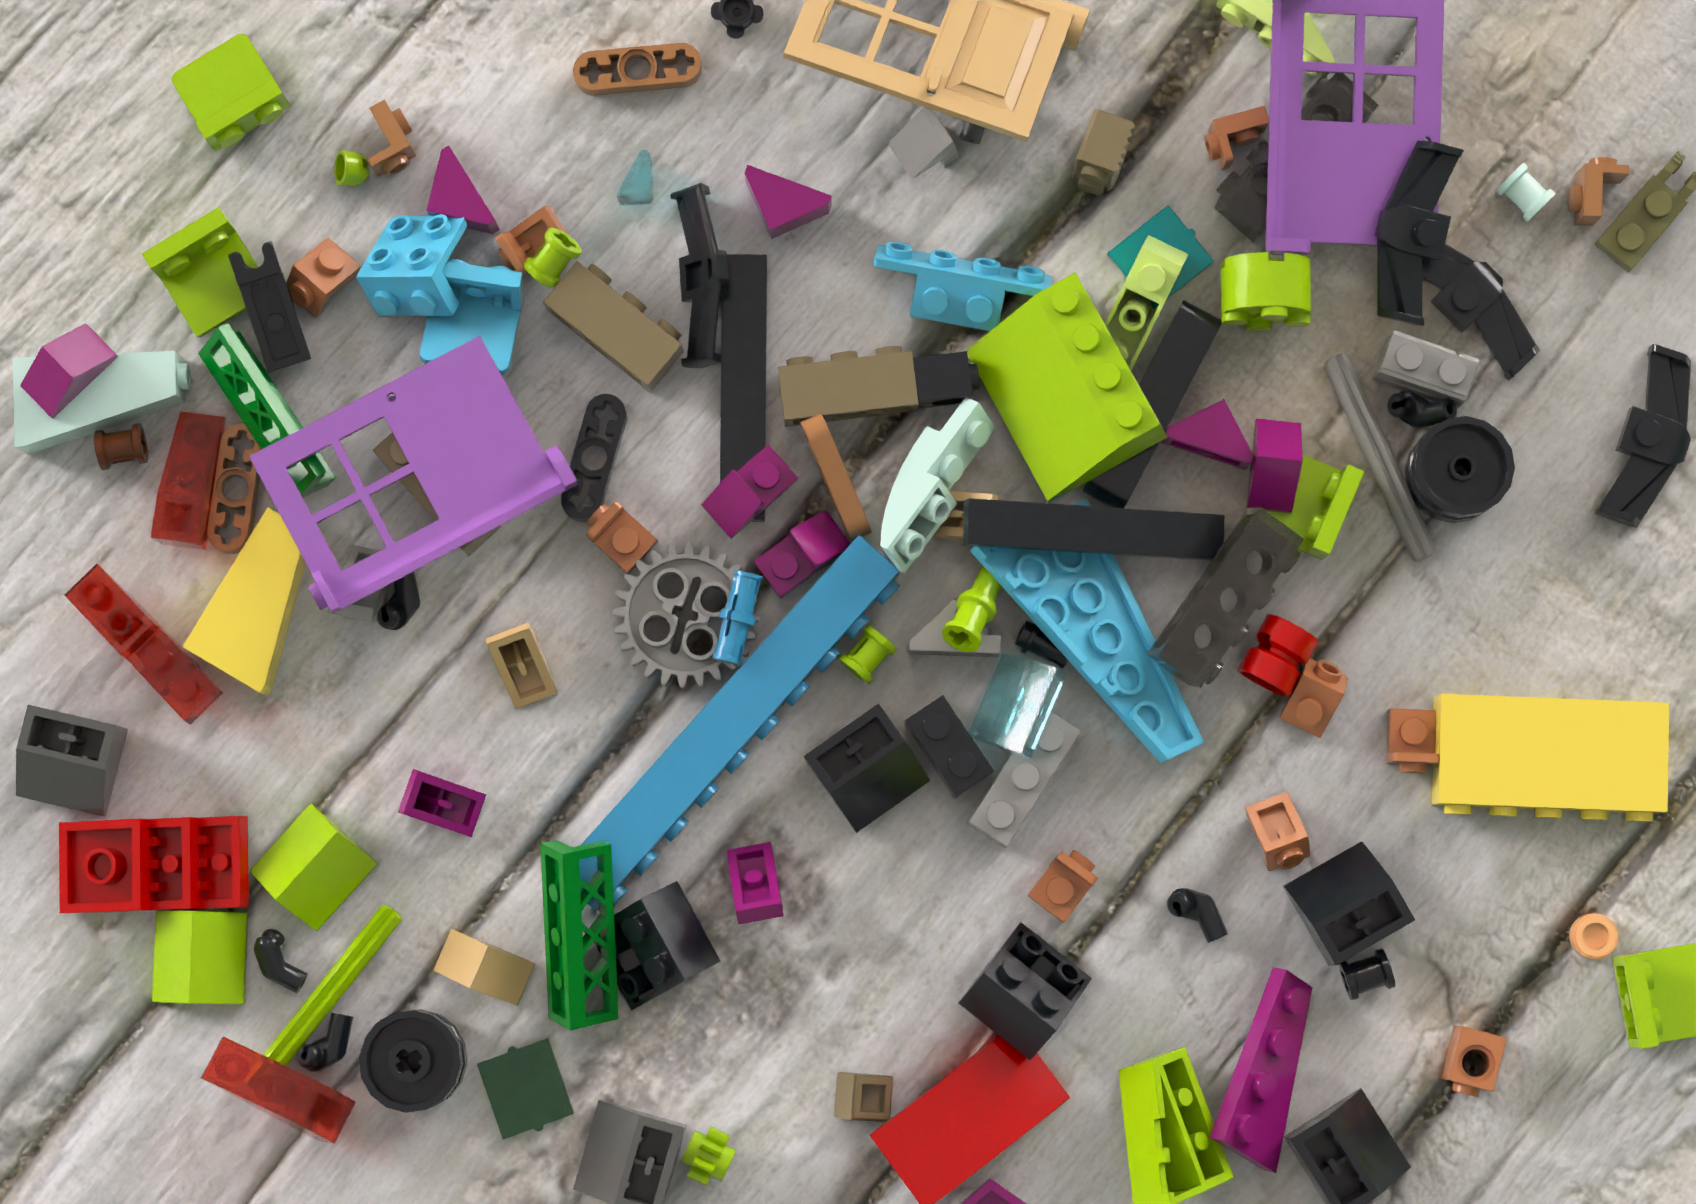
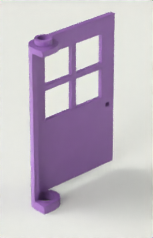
M1272 0L1265 252H1269L1271 255H1284V253L1308 255L1310 254L1311 243L1377 246L1375 232L1380 211L1384 210L1417 140L1426 141L1424 139L1426 138L1430 142L1440 143L1444 0ZM1304 13L1355 15L1354 64L1303 61ZM1366 16L1416 18L1414 67L1364 64ZM1303 71L1353 74L1352 122L1301 120ZM1364 74L1414 77L1413 125L1362 123ZM1438 202L1433 212L1438 213Z
M480 336L249 456L312 573L315 582L308 586L309 591L320 610L329 607L333 614L578 485L577 479L557 445L543 452ZM385 418L409 464L364 487L340 440ZM332 445L356 492L312 515L287 468ZM415 473L439 520L394 542L370 496ZM362 500L386 548L341 570L317 524Z

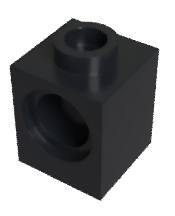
M967 351L913 357L919 403L918 409L961 404L965 397L972 399V390L980 389L977 363H968Z

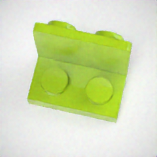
M217 207L142 253L150 269L161 279L197 337H203L247 310L228 254L239 252L248 267L258 268L257 263L236 229L220 207Z
M1302 454L1303 462L1292 513L1246 508L1241 525L1323 560L1330 554L1365 471L1349 464L1342 470H1339Z
M1696 943L1612 957L1630 1048L1644 1049L1660 1046L1659 1043L1696 1037Z

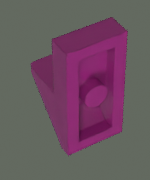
M768 444L737 472L733 469L701 506L732 539L798 481V477Z
M827 510L792 528L789 531V536L753 561L780 599L839 557L851 544Z
M771 842L727 850L738 925L784 916Z

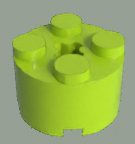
M1269 252L1246 253L1225 258V263L1221 262L1220 271L1222 324H1245V331L1247 332L1271 331L1272 323H1283L1286 327L1309 326L1311 316L1310 258L1299 254L1284 253L1283 261L1281 259L1269 258Z

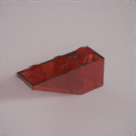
M180 411L157 492L151 538L160 544L206 550L208 540L207 528L220 441L224 433L225 417Z
M226 1037L221 1038L201 1076V1079L320 1142L335 1144L356 1101L319 1081Z

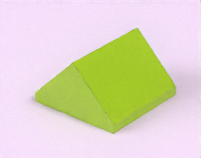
M310 803L252 867L250 872L278 903L315 931H318L379 863L313 803Z
M156 911L152 1002L245 1004L248 913Z

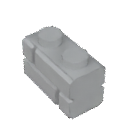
M1393 330L1386 338L1372 380L1403 391L1413 392L1420 397L1432 401L1450 398L1458 409L1468 397L1480 359L1463 353L1457 356L1454 350Z

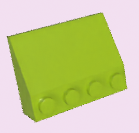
M1076 272L1034 295L966 350L971 362L977 363L978 374L1048 503L1053 502L1168 437Z

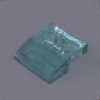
M1002 653L970 727L969 734L975 740L1005 751L1008 749L1031 758L1067 674L1058 668L1034 660Z

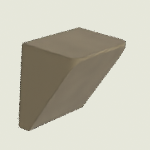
M839 1072L836 1081L834 1116L840 1119L887 1122L890 1120L893 1076Z

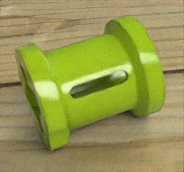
M552 227L546 231L544 236L546 241L536 255L527 258L524 262L525 270L536 281L550 288L556 287L561 281L560 274L570 260L578 258L582 253L580 245L571 236Z
M867 625L863 630V637L847 655L841 654L838 660L853 675L869 685L873 681L871 676L888 655L893 656L897 648L876 629Z

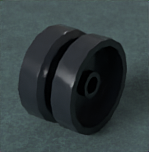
M1463 416L1446 419L1423 435L1410 451L1404 473L1406 484L1419 509L1433 519L1457 523L1471 521L1498 504L1511 487L1515 465L1512 448L1502 432L1485 420ZM1454 464L1456 468L1463 466L1466 474L1464 476L1457 474Z
M423 1009L396 1012L377 1022L364 1038L359 1055L361 1079L370 1095L386 1108L405 1113L427 1110L450 1098L462 1083L468 1063L466 1044L457 1027L441 1014ZM418 1051L422 1056V1059L418 1061L421 1067L415 1069L408 1064V1056L410 1053Z

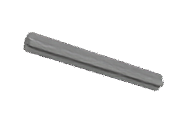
M1342 353L1329 358L1325 362L1324 367L1412 560L1416 562L1432 556L1436 552V547L1349 356L1346 353Z

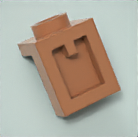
M1265 106L1217 118L1212 121L1208 129L1209 134L1204 136L1210 160H1217L1220 170L1229 169L1234 161L1229 142L1234 141L1235 146H1243L1261 139L1260 133H1263L1269 125Z
M617 501L610 507L606 504L601 505L587 521V524L591 527L586 532L589 540L627 574H630L636 567L635 561H641L659 542L658 539L625 511L623 506Z
M1388 709L1387 764H1399V772L1426 773L1427 765L1439 763V754H1435L1436 710Z
M1288 791L1245 807L1246 816L1263 851L1268 871L1278 868L1283 870L1291 869L1310 856L1308 835Z
M1075 850L1069 856L1061 851L1027 896L1061 922L1065 923L1091 886L1099 879L1091 873L1095 865Z

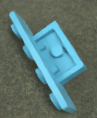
M889 242L886 245H878L873 263L874 267L917 275L910 311L911 317L991 331L999 324L1005 291L1034 296L1050 287L1053 279L1052 276L1046 275L1042 269L1033 266H1020L1018 269L1002 267L998 261L989 258H976L974 261L958 259L954 253L945 250H933L930 253L914 251L910 245L901 242Z

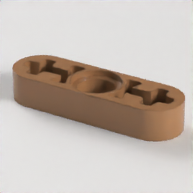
M687 43L588 51L581 54L573 66V75L578 88L582 92L593 96L689 87L698 81L702 73L700 54L692 45ZM680 55L686 56L688 63H694V66L687 67V74L678 75L677 69L672 67L663 68L665 78H658V66L655 57L662 56L663 66L676 64L677 56ZM642 58L650 64L651 70L646 78L632 80L626 75V65L632 59ZM618 60L617 70L620 82H614L612 73L599 75L597 83H590L588 76H582V73L589 71V64L596 63L599 70L609 71L613 70L611 61Z
M822 414L800 422L850 541H854L858 535L863 537L872 533Z
M244 423L233 424L222 434L207 528L210 543L221 552L227 554L239 553L252 533L260 476L249 456L260 451L261 448ZM242 433H247V438L254 443L253 449H245L242 461L246 466L252 465L250 472L239 467L227 468L229 461L238 464L239 452L231 444L233 440H240ZM235 476L245 478L248 483L246 496L238 501L227 499L224 494L225 483ZM222 505L233 510L245 509L244 516L237 513L234 514L233 525L241 531L240 537H232L230 544H226L225 538L218 535L220 528H227L230 514L227 512H221Z

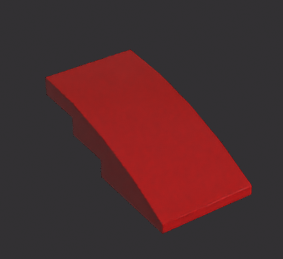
M248 816L59 822L60 913L249 907Z
M998 1036L908 1104L906 1108L872 1132L870 1137L919 1204H935L1067 1101L1070 1096L1038 1053L1029 1060Z

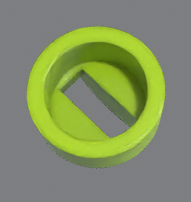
M338 151L334 163L336 184L338 186L353 187L366 182L370 173L366 168L369 165L368 159L359 152Z

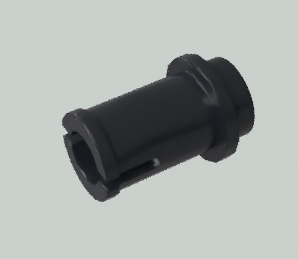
M1027 620L1024 622L1014 643L1021 647L1020 652L1025 654L1029 651L1063 669L1068 662L1066 657L1035 623L1033 624Z

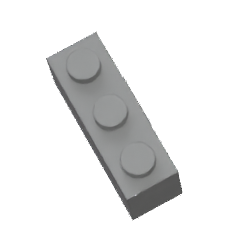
M1042 707L967 824L1003 848L1008 847L1081 731Z

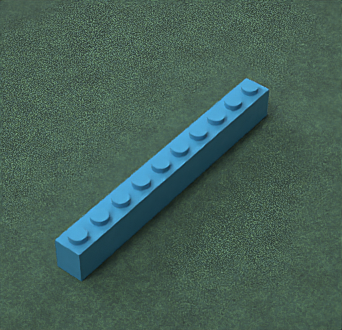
M860 535L857 536L581 844L586 845L601 841L611 844L614 906L627 893L628 889L623 884L634 871L639 876H642L658 858V855L653 850L664 838L672 842L687 826L689 821L684 816L696 803L702 808L715 795L719 787L714 782L725 770L733 774L750 754L744 748L753 738L757 736L763 740L780 721L775 716L778 710L786 702L793 707L807 692L810 686L804 681L817 668L823 673L840 654L835 649L838 643L846 635L854 639L867 625L870 619L865 613L877 601L883 606L900 587L895 582L900 571ZM597 856L579 859L580 879L588 884L597 871ZM591 898L587 904L599 912V903L594 898Z

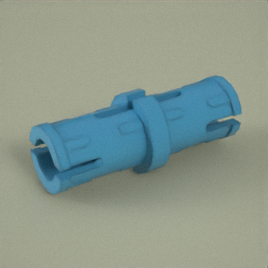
M734 570L726 608L720 611L719 618L723 620L712 658L741 665L749 627L755 624L756 617L752 615L763 577L745 571Z

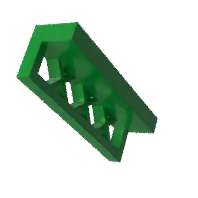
M229 323L218 327L199 351L198 355L261 450L302 429L303 426L241 332H234ZM320 452L287 468L302 498L329 486L336 478Z
M557 840L540 843L548 1018L570 1031L617 1020L619 1018L611 844L601 841L570 847ZM597 856V871L588 884L580 879L579 859ZM594 898L599 903V915L590 928L582 923V910L590 899ZM596 942L601 946V959L590 972L584 967L583 956L592 943ZM595 985L603 990V1009L586 1013L585 999Z

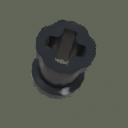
M1382 948L1375 950L1374 956L1352 963L1343 961L1338 964L1340 975L1350 1000L1358 999L1359 994L1386 986L1388 989L1396 986L1391 965Z

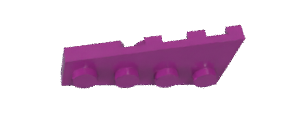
M1274 967L1272 968L1209 1138L1260 1169L1277 1173L1313 987L1288 970Z

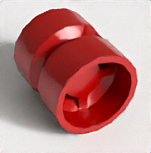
M1267 614L1255 635L1259 643L1258 646L1248 648L1237 671L1255 684L1288 698L1301 676L1297 669L1298 665L1308 663L1319 641L1311 633L1292 622L1273 614Z

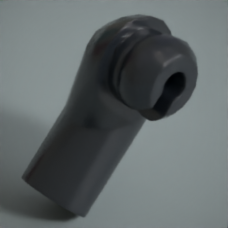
M1189 888L1176 889L1167 900L1169 912L1175 917H1184L1198 921L1207 943L1228 934L1216 904L1208 894Z
M267 929L261 937L255 940L253 948L261 973L271 981L297 994L304 985L308 973L285 962L281 951L285 942L283 934L275 929Z

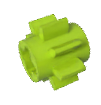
M712 1126L709 1128L707 1135L695 1130L680 1161L691 1166L687 1177L705 1186L710 1177L722 1182L737 1151L726 1145L730 1135Z

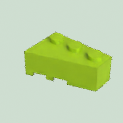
M1186 1047L1146 1058L1118 1070L1133 1204H1178L1234 1178L1222 1145L1209 1138L1214 1123Z

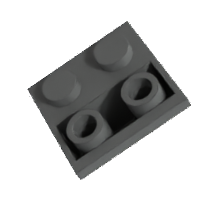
M27 705L16 748V796L106 817L128 729Z
M598 1100L573 1190L609 1204H665L687 1125Z

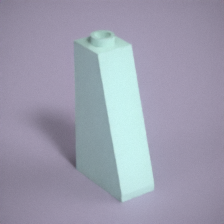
M176 351L116 353L119 357L52 419L20 386L36 357L13 358L14 447L25 454L36 453L93 434L96 430H104L185 403V390L191 389L192 382L189 363H184V358Z

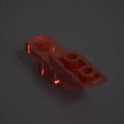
M96 563L64 594L109 644L133 665L188 724L191 725L223 694L200 669L199 664L99 564Z

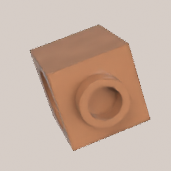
M1454 1025L1441 1079L1453 1081L1451 1091L1479 1097L1480 1089L1494 1092L1507 1038ZM1470 1050L1479 1052L1483 1060L1481 1070L1473 1076H1469L1462 1067L1463 1057Z

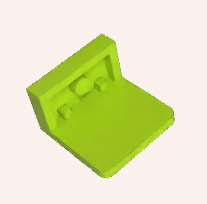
M237 34L179 69L171 78L172 84L197 122L198 129L215 152L221 148H227L236 144L246 133L259 125H265L274 121L284 110L291 107L254 45L245 34Z

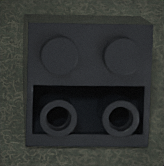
M879 703L804 756V760L856 833L930 782L929 777L906 741Z
M1362 841L1283 886L1328 966H1336L1415 921L1395 883Z
M678 881L639 899L614 915L617 985L631 1011L720 962ZM595 942L597 950L601 954V946Z
M1020 922L959 1001V1004L1031 1060L1057 1031L1092 978Z
M1362 1088L1284 1136V1139L1325 1204H1366L1383 1193L1411 1168Z

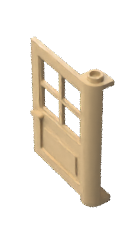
M805 0L784 50L783 58L1027 142L1061 48L1063 46L1076 51L1090 9L1065 0H950L939 28L894 12L898 0H888L885 8L862 0ZM834 3L880 19L865 58L819 42ZM889 22L935 38L920 77L874 61Z

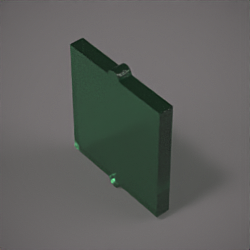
M549 1038L519 1049L511 1046L508 1048V1053L477 1064L503 1140L531 1129L541 1131L545 1124L575 1114Z

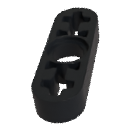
M600 394L588 403L569 466L574 476L580 473L588 479H602L600 486H596L593 483H590L588 496L594 501L592 507L585 506L582 513L576 512L575 504L570 501L572 495H580L584 484L582 480H577L578 485L561 494L563 510L568 517L577 522H587L592 514L603 505L627 423V412L624 404L619 398L611 394ZM606 404L613 405L614 414L619 416L617 421L610 420L607 423L606 437L614 436L611 444L600 437H587L589 430L598 434L600 419L594 413L596 410L603 411ZM599 446L606 451L607 461L601 469L589 470L582 465L581 457L588 447Z

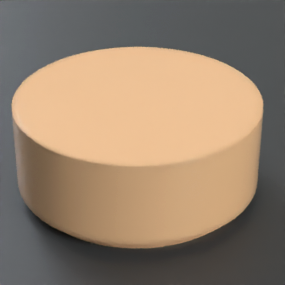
M1586 914L1579 917L1573 923L1569 938L1571 946L1580 956L1587 959H1602L1610 955L1616 948L1618 931L1615 924L1608 917L1602 914Z

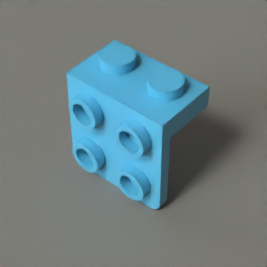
M442 214L435 216L400 215L392 218L387 223L356 276L378 316L454 315L460 303L444 276L442 269L467 228V222L464 217L452 218Z
M450 259L446 262L442 272L460 304L453 316L427 317L420 348V359L426 364L480 336L501 375H505L509 371L524 301L522 272H515L504 266L489 268L470 265L458 259Z

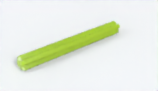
M382 905L247 1074L244 1082L250 1089L260 1095L268 1091L298 1053L300 1047L306 1043L401 923L402 917L397 911L388 905Z

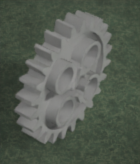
M687 542L684 554H677L674 545L669 543L667 549L668 557L662 558L653 549L651 550L653 564L647 566L640 560L635 561L641 573L638 577L624 574L623 578L631 588L630 591H616L615 595L626 603L625 607L612 609V613L619 618H624L625 623L613 629L615 634L628 635L629 637L619 646L622 652L633 649L637 651L630 661L633 667L640 665L644 661L648 663L644 673L646 678L649 679L659 670L662 672L661 684L663 686H667L672 676H678V683L681 689H685L688 677H694L699 687L702 688L705 682L704 674L710 673L719 682L721 681L719 667L725 665L732 671L737 669L735 664L712 658L723 619L719 618L720 611L709 612L705 610L702 606V598L708 591L715 589L724 592L728 600L734 570L741 571L742 568L737 564L727 570L724 567L727 561V554L724 552L715 560L710 559L711 548L709 545H705L700 555L694 554L691 542ZM676 576L684 582V590L677 598L668 599L660 594L659 586L666 577ZM699 577L701 584L692 605L693 613L698 618L696 621L689 620L686 623L679 652L673 654L671 647L680 627V620L674 613L676 610L684 611L693 579ZM753 614L752 616L756 617L755 623L759 622V616ZM657 618L664 619L670 625V633L667 638L659 642L649 640L645 634L648 623ZM749 630L746 640H756V634ZM698 632H705L713 638L712 649L707 654L701 656L691 653L688 649V642L691 636ZM744 647L742 656L747 657L749 653Z

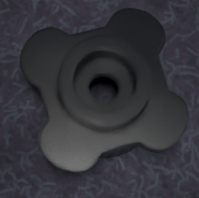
M721 0L711 6L712 18L720 20L727 28V35L733 39L743 37L745 29L752 23H760L764 16L762 7L754 5L752 0ZM739 9L741 10V15L735 16L733 11Z

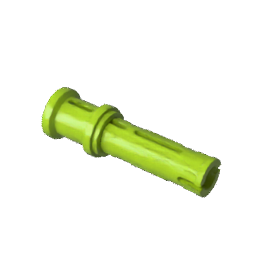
M983 565L971 589L960 594L956 602L958 610L953 620L947 622L942 630L944 640L953 648L964 652H974L979 649L982 642L981 632L985 624L992 621L997 612L994 601L1001 585Z

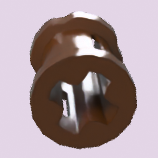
M140 423L133 424L129 430L105 433L103 430L95 431L94 447L101 470L110 469L111 464L135 460L140 464L148 462L147 440Z

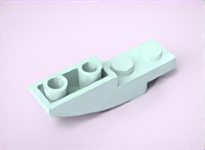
M965 397L941 431L926 426L898 473L885 509L880 546L896 568L903 573L920 556L924 547L940 525L949 517L950 512L957 504L949 490L960 479L963 471L981 447L986 444L989 436L996 428L979 402Z

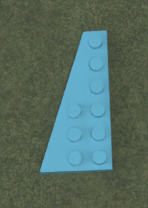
M1087 499L1080 501L1076 504H1073L1080 506H1090ZM980 546L970 549V552L1160 763L1204 743L1114 555Z

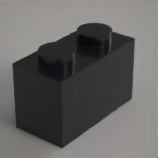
M944 695L905 720V726L954 799L994 772Z

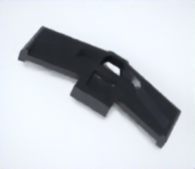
M1417 140L1384 210L1380 211L1375 232L1377 237V316L1415 326H1424V318H1422V258L1430 260L1442 259L1451 216L1436 213L1433 210L1458 159L1464 152L1463 149L1437 142Z
M702 183L678 190L670 195L671 199L677 201L689 255L679 258L682 302L692 303L687 358L681 359V364L685 368H704L721 363V354L715 352L719 299L721 295L729 290L727 251L719 250L717 247L705 197L711 193L709 186Z
M1446 243L1441 260L1422 258V278L1441 289L1430 302L1461 333L1474 322L1504 371L1505 378L1508 381L1512 379L1540 349L1503 290V278L1486 262H1475Z
M1657 344L1649 346L1647 352L1649 357L1645 410L1635 406L1629 408L1615 450L1631 457L1594 513L1635 528L1643 520L1676 466L1684 462L1691 441L1687 431L1691 360L1684 353Z

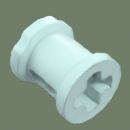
M1523 163L1495 192L1499 196L1505 194L1524 213L1522 218L1528 222L1556 193L1552 189L1545 190L1527 172L1529 167Z

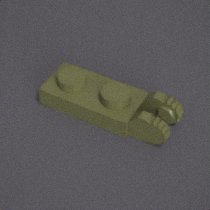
M1679 151L1672 156L1656 176L1653 175L1649 178L1594 244L1627 272H1630L1688 204L1686 200L1696 189V172H1693L1684 182L1685 185L1678 193L1664 183L1683 164L1685 156Z

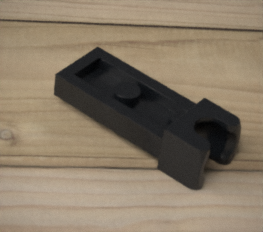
M267 241L263 244L264 262L258 268L248 267L239 252L228 254L268 373L311 359L272 241Z

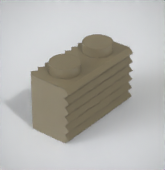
M1099 109L1093 110L1071 175V179L1078 182L1077 186L1080 189L1096 195H1102L1103 191L1109 192L1114 189L1135 130L1133 121Z

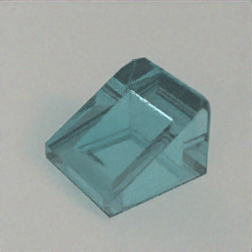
M641 150L623 181L617 193L620 205L652 204V201H654L652 159L648 150Z

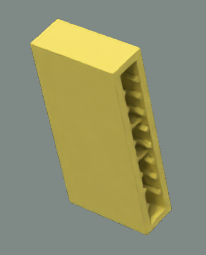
M1440 694L1433 697V710H1436L1435 754H1439V763L1432 765L1431 805L1444 806V814L1471 815L1472 807H1489V816L1517 817V809H1535V818L1558 819L1562 818V811L1566 810L1580 811V819L1608 820V812L1625 813V821L1653 822V814L1668 812L1669 703Z

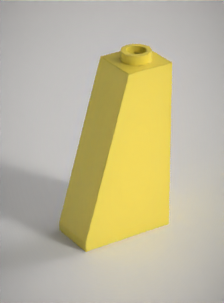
M267 507L182 646L266 696L269 695L273 688L306 565L279 513Z

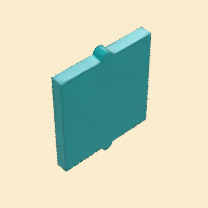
M1169 205L1107 253L1126 277L1148 235L1189 254L1167 299L1214 262L1194 237L1195 230L1187 229ZM1150 300L1152 308L1155 309L1159 304Z

